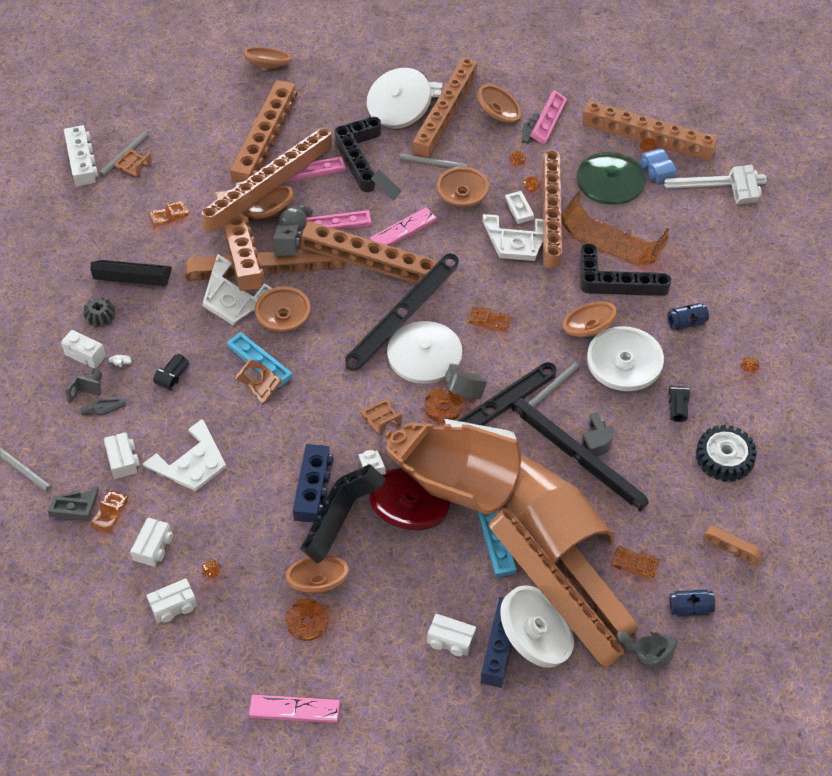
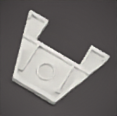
M483 214L482 222L499 258L536 260L543 244V219H535V231L500 229L499 216Z
M218 254L202 306L231 325H235L254 312L258 298L272 288L264 283L254 297L245 291H240L238 286L223 278L232 263Z
M202 419L188 429L189 433L200 442L171 465H168L156 453L143 463V467L194 491L200 489L226 468V464Z

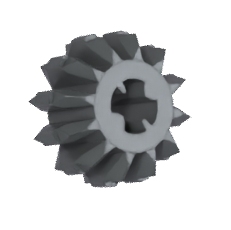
M95 297L93 301L88 300L87 305H84V319L89 325L93 324L95 328L98 324L104 327L105 322L110 324L111 320L115 317V308L109 299L105 300L103 297L97 299Z

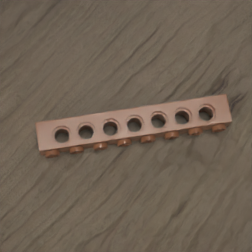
M462 57L413 141L414 156L430 158L477 76L478 61Z
M276 80L230 169L231 181L243 182L257 173L259 168H263L264 158L269 156L270 146L274 145L275 136L280 133L281 124L285 123L287 112H290L292 109L293 100L296 101L298 92L294 83Z
M592 101L588 102L583 113L582 125L706 161H711L715 152L718 139L716 136Z
M229 191L216 192L217 200ZM244 210L223 225L240 291L262 288L261 280H264L251 227Z
M311 221L307 222L301 236L300 248L415 284L439 262Z

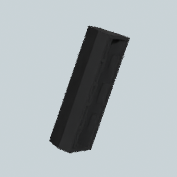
M111 260L93 261L90 267L92 277L95 280L166 286L168 284L172 266Z

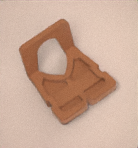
M129 149L123 154V157H120L114 163V167L119 171L122 170L123 173L138 177L141 174L142 165L149 167L152 164L151 152H148L143 157L140 154L138 155L133 149Z
M252 359L245 363L235 377L237 381L247 384L263 404L271 397L272 391H275L282 383V379L262 363ZM250 367L260 369L261 380L251 381L244 375L245 371Z
M388 399L377 402L375 406L371 405L361 410L363 418L367 419L368 424L378 435L385 431L386 425L389 422L398 426L402 421V413L396 414Z

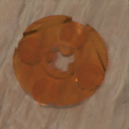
M443 387L435 388L425 398V413L430 419L440 424L445 423L444 419L456 420L463 410L462 397L450 390H443ZM440 403L448 404L447 407H440Z
M298 600L292 605L289 612L287 611L286 626L289 633L295 639L310 641L319 638L326 632L329 623L328 612L325 606L316 603V600ZM305 616L313 619L310 623L302 622Z

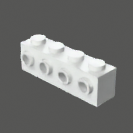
M84 125L64 129L75 186L96 183L95 177H98L96 166L93 167V165H96L94 154L90 155V153H93L92 144L88 143L91 141L89 131L85 132Z

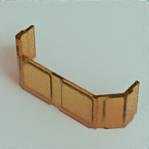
M580 191L576 193L563 211L561 224L572 234L574 239L585 244H593L597 249L637 266L654 263L669 241L668 228H666L658 241L650 243L591 218L579 203Z

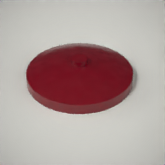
M402 468L385 471L386 474H383L385 477L383 485L378 490L369 493L371 507L381 519L393 526L407 530H426L439 525L445 520L450 507V501L429 494Z

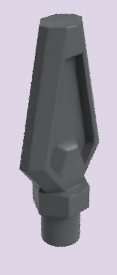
M534 113L529 121L524 123L522 143L529 144L533 139L530 135L540 117L538 113Z
M124 398L100 399L93 404L80 408L81 415H91L94 413L104 415L126 406Z

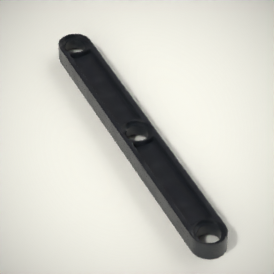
M452 253L444 255L346 356L345 367L350 371L360 369L457 269L458 257ZM452 259L455 261V265L448 266L445 261ZM399 308H405L408 311V313L406 315H400L397 310ZM351 358H355L359 361V364L351 366L348 361Z
M550 362L541 364L457 421L484 426L511 408V403L517 398L524 399L554 379L557 372L556 366ZM550 369L553 373L545 374L543 370ZM491 407L496 411L494 413H487L485 409Z
M517 398L511 403L510 406L513 412L516 411L520 414L519 417L571 458L574 457L578 460L577 463L630 505L636 506L638 511H642L649 504L648 498L640 490L524 399Z

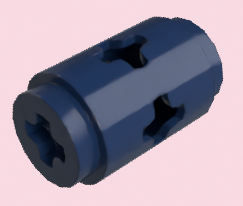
M700 303L674 308L667 314L668 324L671 329L676 330L703 325L709 320L708 308L705 304ZM691 316L697 317V320H694V323L691 324L690 321L688 322V319L691 318Z
M707 589L684 590L669 594L671 615L676 614L677 617L709 615L710 612H715L713 591H708ZM691 599L693 603H696V606H692V603L688 602V600Z

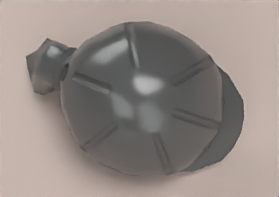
M305 205L288 207L280 214L278 225H299V231H302L306 227L307 216L311 215L313 210Z
M624 631L616 634L617 641L624 645L626 651L636 654L638 660L648 668L667 666L674 656L678 643L677 639L673 636L662 635L657 632L653 633L652 631L650 632L652 636H644L635 643Z

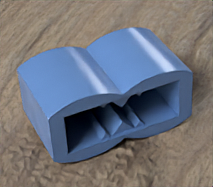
M662 148L642 154V159L640 160L641 167L648 171L650 180H654L656 184L663 183L665 179L675 178L676 167Z

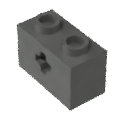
M299 225L277 226L273 237L274 256H293L297 254V250L300 249L302 231H299Z

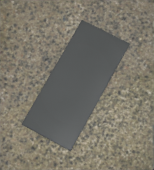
M380 170L371 178L393 200L402 191Z

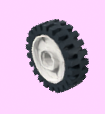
M718 425L714 426L713 429H707L706 433L704 432L700 437L696 449V460H698V465L702 466L701 470L703 472L707 471V475L710 477L714 475L716 480L722 478L724 482H727L728 479L732 482L736 478L740 480L743 476L746 477L754 466L757 454L753 439L751 437L747 438L748 434L746 432L741 434L742 429L737 428L736 431L733 430L734 426L729 425L728 429H726V425H721L720 429Z

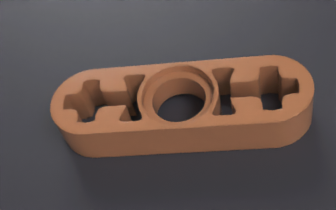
M709 526L703 535V539L706 542L725 551L727 549L733 552V555L751 564H758L763 555L758 547L717 527Z

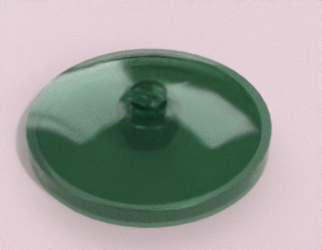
M615 152L594 154L586 158L580 164L577 171V184L580 190L588 198L607 205H620L633 201L642 193L646 182L645 172L637 161L627 155Z

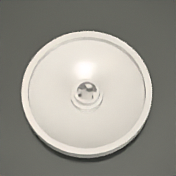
M398 68L391 70L379 77L370 88L367 96L368 111L371 117H378L381 120V125L386 128L399 129L407 127L419 120L427 111L431 102V87L425 76L415 69Z
M419 321L407 324L393 334L388 343L387 357L391 368L400 377L414 383L430 384L445 379L450 363L460 365L462 345L458 336L448 327L436 322Z
M626 326L609 328L596 335L591 341L587 353V364L592 375L605 386L620 391H636L650 386L660 376L664 363L661 346L651 335L640 329Z
M519 586L505 596L501 604V621L504 631L514 648L528 661L541 667L552 668L566 661L572 654L574 647L573 630L541 590L533 586Z

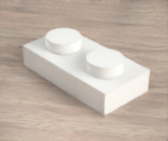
M522 191L505 195V201L517 224L534 220V214Z
M369 450L363 454H358L362 467L371 464L380 474H386L385 466L378 451Z

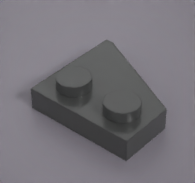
M94 486L92 491L80 493L77 490L69 494L54 496L48 510L49 517L89 521L98 496V486Z

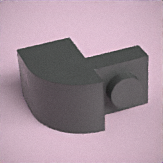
M451 363L444 380L448 384L447 389L451 392L474 399L482 398L487 381L479 374L464 372L457 364Z
M598 412L590 414L589 426L592 431L583 433L582 445L597 457L605 454L610 449L614 429L612 425L606 427L604 419H601Z

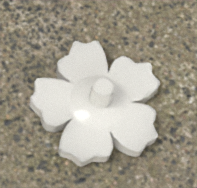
M114 355L108 359L109 362H113V364L119 365V367H122L123 364L130 365L132 363L131 357L127 355Z

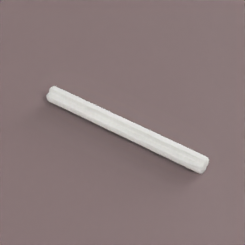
M758 174L757 185L766 184V175ZM730 176L670 178L664 181L666 189L732 186Z

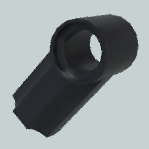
M179 353L174 355L164 369L159 368L156 371L153 382L172 391L173 389L171 388L175 383L178 384L180 375L189 366V361Z
M669 386L670 420L674 422L687 421L690 387Z

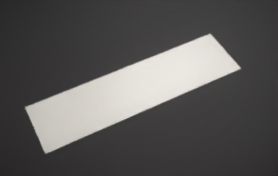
M444 419L446 424H451V427H462V424L471 425L516 439L514 432Z

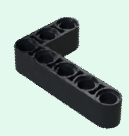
M374 116L344 124L335 129V143L358 186L364 192H371L375 189V182L371 179L374 172L357 143L377 138L381 135V120Z
M590 243L584 244L581 247L580 287L583 292L589 294L665 296L669 293L672 279L668 274L598 271L597 247Z
M371 464L340 477L334 483L301 546V550L316 564L320 563L327 556L355 499L378 490L385 482V477Z

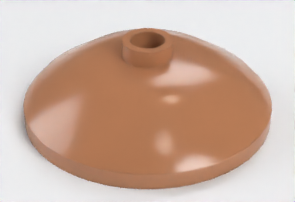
M248 47L243 50V55L251 63L265 71L285 66L292 59L290 54L272 48Z
M484 84L479 88L477 93L479 103L490 117L503 123H514L519 120L521 108L510 93L493 84Z
M471 167L448 169L440 175L437 181L439 196L445 202L458 207H468L480 203L485 199L489 191V183L486 176Z
M278 186L245 210L246 215L255 220L278 217L292 202L294 197L293 189L289 186Z
M292 287L272 288L263 293L255 305V315L258 322L263 327L276 332H287L299 328L308 320L311 312L308 297L302 291Z
M602 301L582 305L565 317L563 320L564 331L574 337L598 335L613 324L617 317V309L612 303Z
M327 555L317 564L307 557L295 562L286 571V581L289 586L299 592L321 594L339 587L347 579L349 567L344 560L335 556Z

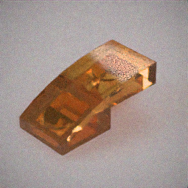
M183 201L167 203L165 209L149 211L148 217L153 227L156 228L188 216L189 212Z
M473 307L469 318L470 324L506 333L511 321L510 314L492 313L491 308Z
M110 490L101 501L100 510L90 522L91 528L109 534L124 509L128 496Z
M619 545L616 548L611 566L639 576L654 578L660 559L643 551L637 554Z

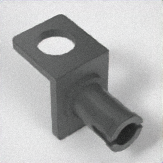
M93 368L86 378L76 375L66 388L67 402L71 403L78 391L100 396L101 389L98 380L102 377V372L99 369L95 371V368Z

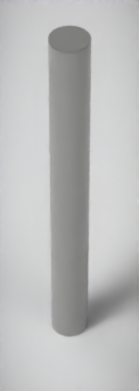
M143 132L107 164L99 174L105 177L114 168V163L120 157H123L127 150H134L148 137V134Z
M400 154V160L446 168L467 167V164Z
M574 362L528 403L533 407L537 406L580 368L579 364Z
M0 447V457L44 491H48L51 488L50 484Z

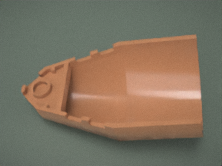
M409 423L403 425L404 428L392 433L390 430L386 432V447L391 459L433 496L489 515L497 512L507 503L516 487L521 468V452L518 440L462 424V427H451V424L437 427L433 424Z
M521 455L520 475L516 487L507 503L503 506L516 516L554 564L571 547L595 534H602L610 545L614 543V533L579 488L530 457Z

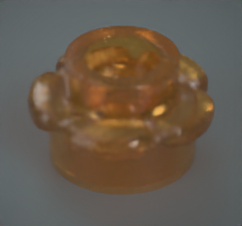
M645 138L640 143L639 147L643 152L656 150L655 141L651 138Z
M514 151L513 154L509 155V159L514 165H521L526 158L525 154L521 151Z
M530 176L524 179L523 186L529 191H534L540 186V182L536 177Z
M752 357L744 358L743 363L740 364L746 372L754 373L759 368L758 360Z
M216 560L206 562L201 567L202 575L204 577L208 576L209 579L219 575L221 564H218Z

